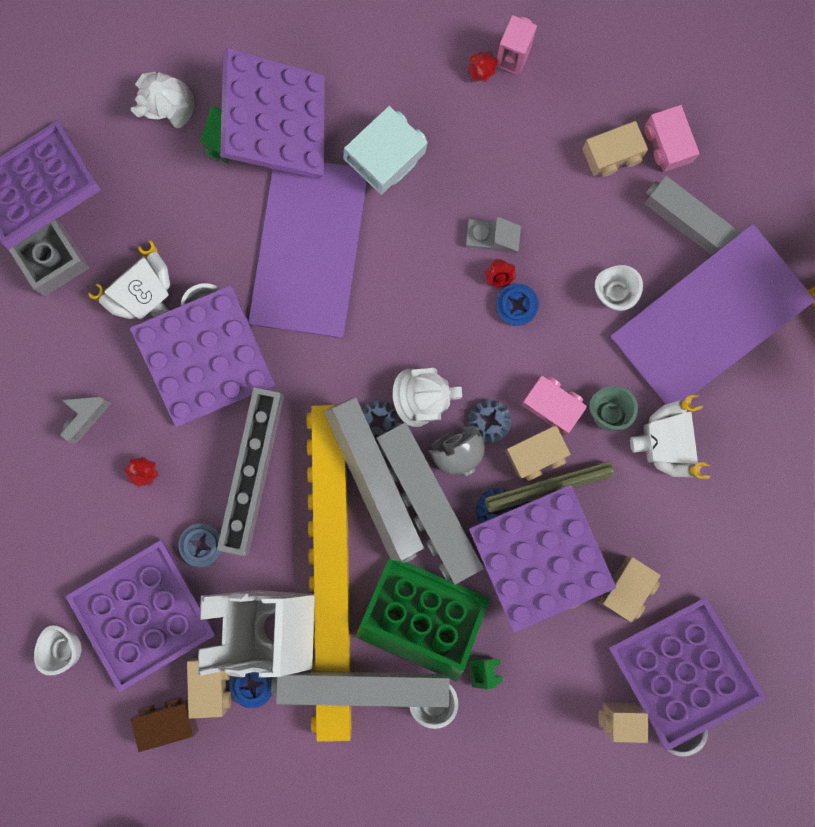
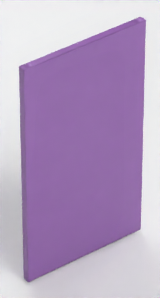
M324 162V176L319 179L272 169L249 325L331 336L338 339L344 338L367 181L351 166Z
M752 224L610 337L662 402L669 404L679 400L685 401L688 396L694 395L807 308L815 299L761 234L757 226Z

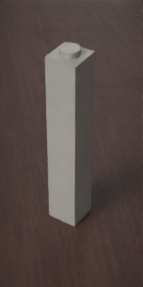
M667 176L661 183L656 180L646 192L650 196L644 203L646 206L710 255H714L741 233Z
M357 398L348 399L324 410L323 412L390 559L405 563L416 558V552L424 547Z
M302 671L273 678L271 695L276 696V704L449 708L450 678L448 674Z

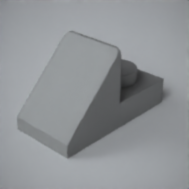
M497 217L495 222L469 219L466 248L518 253L521 226L501 217Z
M102 397L62 400L78 415L71 417L64 424L63 428L65 430L60 436L67 442L77 444L111 405V402Z

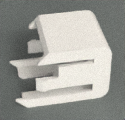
M253 590L201 595L200 620L223 617L222 645L198 650L197 673L201 676L225 671L229 676L245 677L246 673L259 672V677H281L311 670L315 594ZM270 614H275L274 642L266 636L264 631L265 620Z

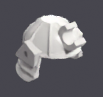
M150 72L142 74L135 83L139 88L135 98L137 105L131 107L130 110L137 117H142L143 115L149 119L167 117L175 128H181L192 116L194 97L190 88L183 81L161 72Z
M435 368L405 369L398 374L393 385L395 409L402 421L412 427H421L428 424L429 421L441 420V413L448 409L450 400L462 398V388H450L448 381L438 375Z

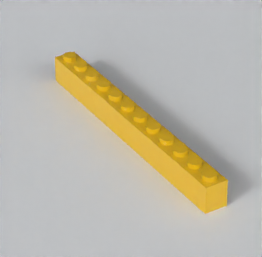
M335 405L311 406V412L307 413V429H312V439L307 440V454L312 456V467H308L307 477L308 483H313V494H308V510H313V521L308 522L309 538L313 537L314 548L309 549V565H314V576L309 577V592L315 594V632L313 633L315 660H312V669L310 671L351 672L347 462L323 412ZM316 705V716L311 718V731L316 733L317 742L351 740V706Z

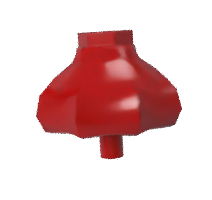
M490 51L475 53L470 57V66L467 72L471 75L474 82H487L495 74L498 60L494 58L493 53Z
M495 259L490 267L484 271L486 284L495 288L508 286L517 277L515 266L504 260L502 261V259Z
M145 457L130 459L129 464L124 468L127 482L135 484L138 488L144 485H152L153 480L159 475L156 471V463L147 460Z

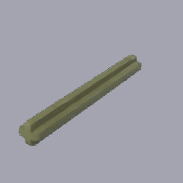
M610 462L590 466L485 498V505L488 512L493 513L533 501L568 485H572L574 489L614 476V468Z

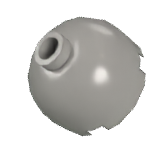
M475 426L463 427V433L454 435V431H451L432 443L430 446L432 450H429V454L441 471L450 475L461 474L462 477L476 471L475 467L480 464L484 457L485 447L479 429Z

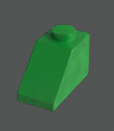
M212 105L200 142L205 149L204 153L216 162L220 159L227 164L230 159L220 157L222 110Z

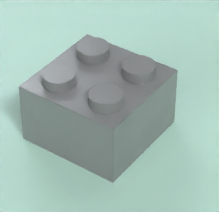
M56 219L9 249L32 288L43 296L49 295L90 269L63 224Z

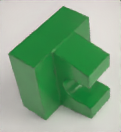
M475 658L469 660L472 688L489 690L497 688V684L503 682L502 676L495 675L494 669L495 666L501 665L500 659Z

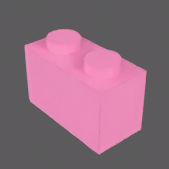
M512 15L499 45L498 64L496 67L520 76L531 50L537 25L533 24L530 19Z
M682 105L650 116L645 124V134L647 139L652 141L655 149L654 159L657 165H661L662 171L666 172L693 163L700 153Z
M541 376L521 405L552 427L556 425L559 432L566 435L571 431L587 406L582 403L583 398L572 391L567 393L562 390L560 382L553 377L547 376L545 378Z

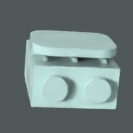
M388 106L344 148L343 159L382 195L391 185L397 184L415 167L417 161L425 154L428 142L420 130L413 129L407 123V119L401 112H395Z

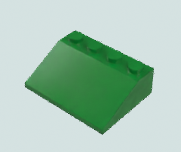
M389 557L355 637L435 673L448 674L451 680L457 681L465 670L490 598L461 585L454 584L452 581H446L445 578L411 563H402V561L391 560Z

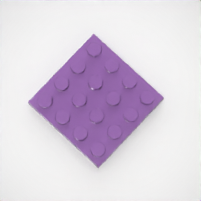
M227 48L223 52L220 157L316 179L324 176L325 76Z
M58 120L0 156V241L8 250L101 191L78 150Z
M232 285L130 327L175 427L251 396L254 387L268 389L275 386V381Z
M572 485L565 486L468 528L514 633L616 589V585Z
M164 540L156 542L65 596L119 693L217 635L209 619L200 620L201 605Z
M706 597L609 648L612 657L640 707L648 713V721L666 752L767 698Z

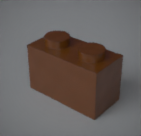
M181 697L165 701V706L155 709L154 705H149L138 709V714L130 719L138 752L188 739L198 732L196 719H189L188 700L182 701Z

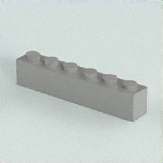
M253 388L217 547L218 551L241 556L249 555L284 396L279 392Z
M405 422L376 437L379 442L377 445L383 458L387 457L392 466L389 468V472L394 483L400 481L404 492L400 493L407 508L413 506L417 513V516L413 517L418 529L420 532L426 530L430 540L426 541V544L432 555L438 554L443 564L439 565V568L446 581L451 578L453 583L457 584L483 570L484 568L407 423Z

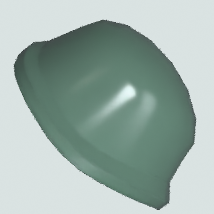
M609 386L597 391L592 396L589 410L599 428L604 431L615 432L631 426L637 416L638 404L636 398L628 389L621 386Z

